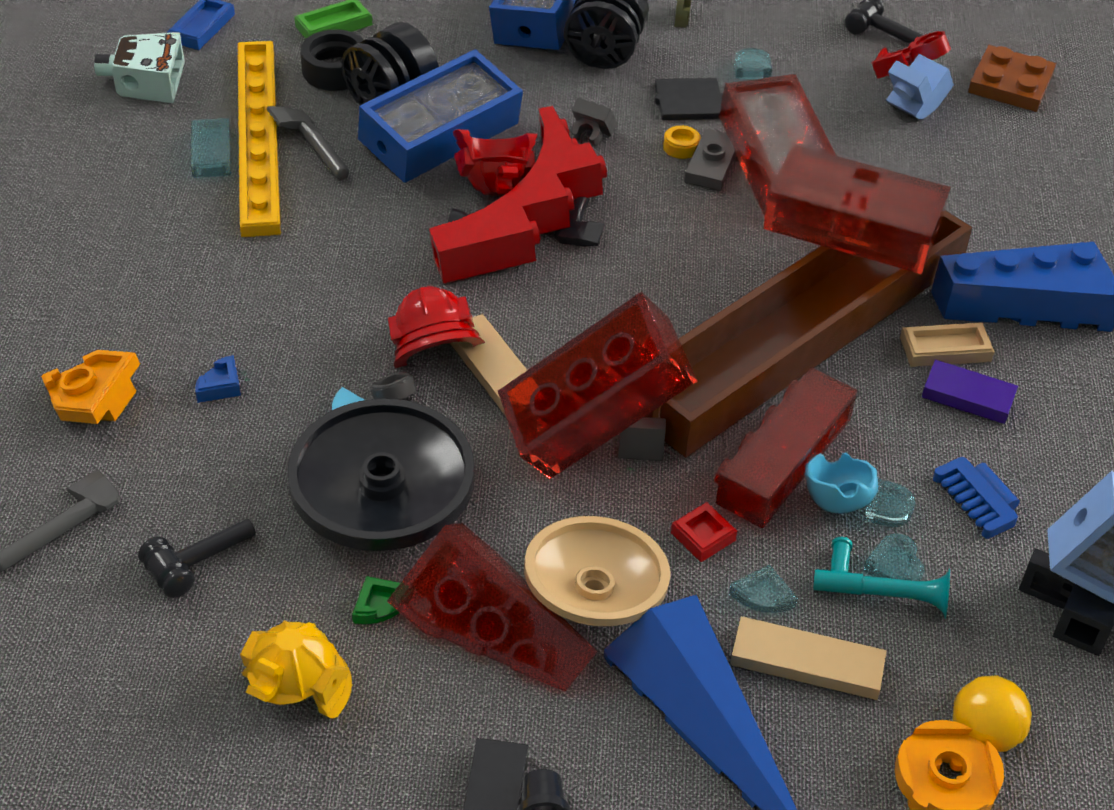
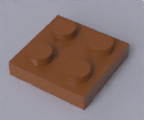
M988 45L970 81L968 93L1037 112L1053 76L1056 63L1047 61L1040 56H1029L1014 52L1007 47Z

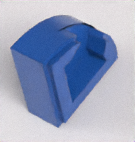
M234 355L215 361L213 363L214 367L203 376H199L196 381L197 403L241 396Z

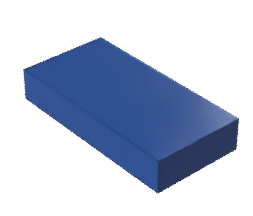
M199 0L167 33L179 32L182 46L200 50L235 15L234 4L221 0Z

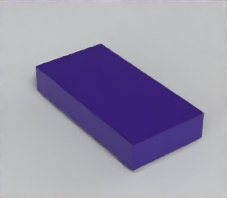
M935 359L921 397L1005 424L1018 385Z

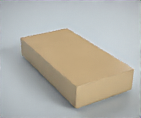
M983 322L902 327L900 335L910 367L933 366L935 359L948 364L992 362L995 352Z

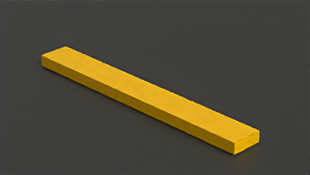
M273 41L238 43L239 208L241 237L281 235L277 122L267 111L268 106H276Z

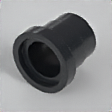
M537 769L524 776L522 780V802L517 810H571L568 802L564 800L562 779L558 773L549 769Z

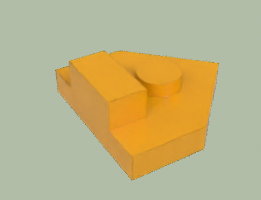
M96 350L83 356L84 363L62 373L56 368L41 376L50 395L53 407L61 421L98 424L100 420L116 421L132 399L136 389L130 378L139 367L140 362L134 352Z

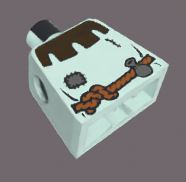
M180 33L125 35L119 39L115 54L95 55L96 76H113L116 93L120 96L174 103L185 63Z

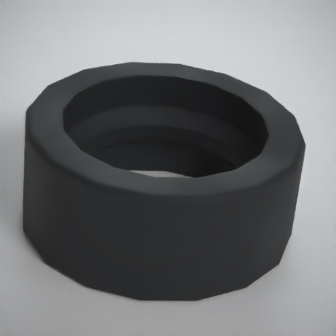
M341 29L324 30L306 38L301 45L302 75L307 83L327 91H343L348 89L342 74V62L329 63L321 60L335 57L342 58L344 51L362 42L364 39L354 32Z

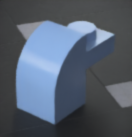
M918 54L910 67L896 60L888 71L893 84V91L886 101L918 119H924L938 108L954 86L948 68L921 54Z

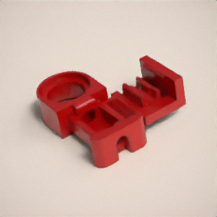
M936 31L915 38L914 42H911L908 48L892 53H888L886 47L881 49L876 60L872 61L871 64L877 79L889 76L888 71L896 60L910 66L918 54L934 60L948 53L951 47L945 31Z

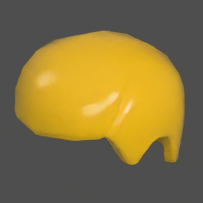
M998 675L977 677L962 687L954 700L952 721L972 728L973 730L968 734L969 736L981 741L984 745L988 740L998 752H1006L1021 744L1029 733L1032 719L1030 703L1025 692L1015 682Z

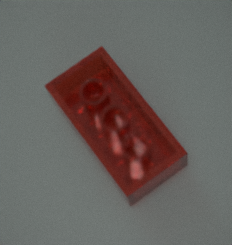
M641 291L499 389L498 394L520 457L551 479L696 383L697 378L669 317Z

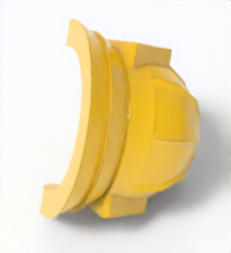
M284 620L281 624L268 631L251 632L240 653L243 664L246 666L241 674L248 678L250 684L247 687L246 693L264 702L277 705L298 703L313 696L319 713L332 719L339 716L350 698L352 690L351 672L344 659L338 654L334 644L329 642L326 635L316 627L315 623L287 622Z

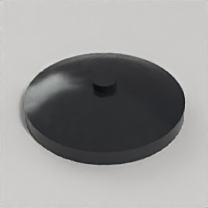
M400 399L363 400L341 406L326 413L301 434L291 451L288 462L290 496L302 520L313 531L334 543L366 551H388L407 548L437 536L452 525L463 513L474 488V456L468 439L461 429L448 417L428 406Z

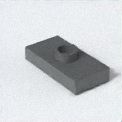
M705 128L685 172L684 182L721 191L739 150L741 136Z

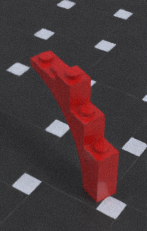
M553 105L538 109L543 145L537 161L526 177L507 194L487 207L461 219L429 228L433 258L443 284L536 261L535 245L540 244V234L569 228V211L574 210V200L582 196L590 198L603 195L602 179L607 177V168L603 156L596 155L590 142L578 144L576 138H570L565 118H559Z

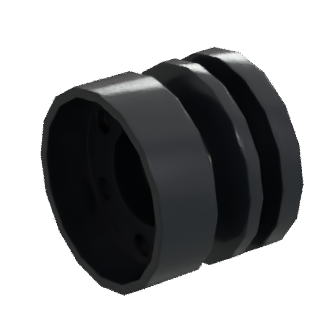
M576 0L564 29V38L568 49L576 59L590 67L613 69L627 63L636 49L640 34L646 24L649 12L648 1Z
M396 22L379 31L373 37H368L362 42L355 44L344 51L341 60L345 83L354 100L359 105L439 67L435 52L428 40L417 28L407 22Z

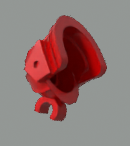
M456 129L453 131V135L457 140L456 144L461 149L454 154L460 176L468 177L473 187L485 195L507 194L526 177L535 164V155L532 148L537 142L535 141L538 135L536 133H525L518 137L506 139H480L470 137L469 130Z
M420 287L411 291L399 305L396 315L388 318L390 337L397 347L394 354L395 361L393 366L395 369L407 366V359L410 356L433 346L452 342H468L474 347L485 343L478 331L473 328L475 326L466 296L458 298L452 292L437 287Z

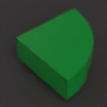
M366 576L352 613L353 623L374 624L396 616L411 601L413 585Z

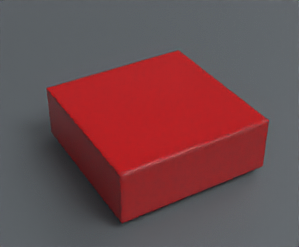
M708 502L674 521L671 526V534L700 562L735 542L737 537V530Z

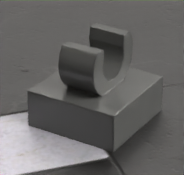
M577 97L572 108V113L576 119L572 127V134L574 138L580 140L585 130H593L590 135V141L592 145L597 146L602 140V134L612 136L616 128L617 122L611 108Z

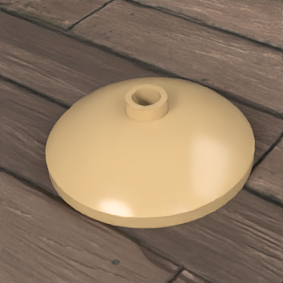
M578 516L552 523L535 535L526 551L524 575L533 595L552 612L579 624L609 627L635 622L650 608L659 606L668 591L670 566L660 546L640 529L611 518Z

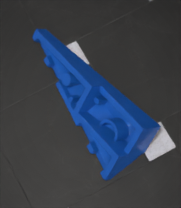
M697 595L650 608L639 620L635 621L604 649L606 662L611 667L616 665L632 681V688L641 697L646 695L665 714V721L718 774L723 772L742 791V798L752 808L757 806L760 810H797Z

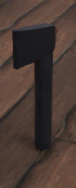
M582 196L574 200V210L569 211L570 227L555 231L554 236L559 243L583 247L599 245L605 223L582 221L590 198Z

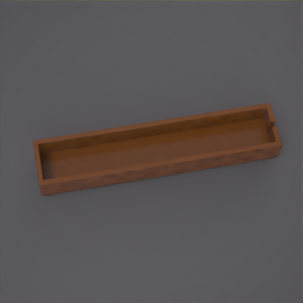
M911 188L907 189L892 199L891 202L933 213L926 237L870 222L869 214L629 370L626 377L624 409L634 417L665 418L666 431L664 441L685 458L933 285L940 256L966 253L973 227Z

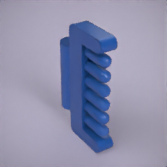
M959 457L935 469L933 481L941 483V486L944 488L949 487L948 494L951 496L956 495L954 498L956 503L964 502L961 505L962 510L969 511V518H978L975 521L976 526H984L982 530L984 538H992L1016 525L1018 515L1014 509L1019 505L1020 500L986 463H980L974 467L967 458Z

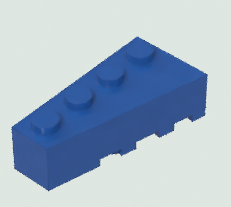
M1095 242L940 256L931 293L943 319L997 323L999 317L1010 318L1019 322V325L1036 326L1037 320L1060 322V328L1078 329L1080 323L1097 325V331L1113 332L1114 275Z

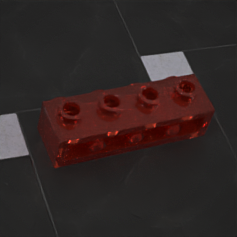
M812 367L800 381L793 380L784 394L783 401L778 406L772 405L767 410L759 429L755 433L750 431L746 434L735 457L732 460L726 458L719 466L714 482L718 484L715 504L763 529L805 477V465L815 455L824 454L849 423L858 390Z

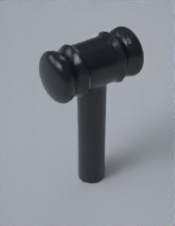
M863 0L857 8L853 9L845 17V26L853 34H861L869 26H872L908 44L914 42L915 38L923 36L882 16L884 5L881 0Z
M245 519L177 552L169 545L166 538L157 536L148 539L142 544L138 551V558L144 564L145 569L150 571L156 579L157 585L163 589L164 594L170 598H177L186 594L194 584V575L188 570V567L255 536L256 532L251 521Z

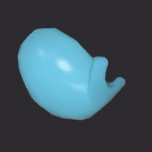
M820 453L815 455L805 465V477L809 494L814 502L824 511L838 514L853 512L870 504L878 492L876 468L865 460L851 458L848 453H842L839 460L835 462H828L823 454Z

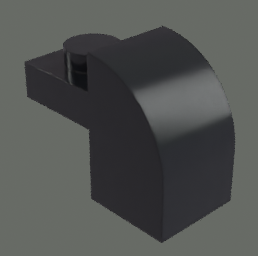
M1035 548L1018 590L1064 609L1052 637L1100 656L1114 626V604L1050 570L1049 554Z

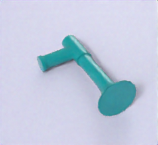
M841 536L832 540L831 569H815L813 590L854 595L869 594L924 601L936 606L943 613L944 619H946L950 589V568L944 576L930 581H910L850 573L849 562L853 543L849 538Z

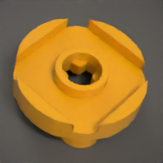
M934 720L916 727L913 734L906 738V740L904 739L895 761L896 781L900 791L908 799L909 809L991 810L1004 781V767L996 748L988 740L984 745L981 741L969 736L968 734L973 729L959 722ZM943 762L949 763L953 771L961 772L962 775L957 776L956 779L943 776L939 773L941 764Z

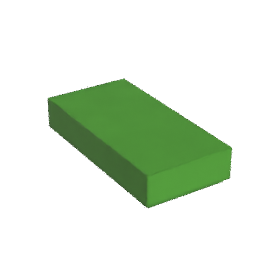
M346 0L295 16V27L305 38L324 30L341 29L352 32L372 25V14L359 0Z

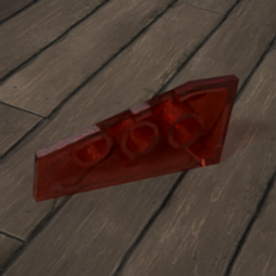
M463 523L445 525L387 600L390 605L421 632L434 638H442L457 644L475 655H483L510 666V669L562 691H567L598 652L563 617L545 607L533 595L526 580L494 549Z

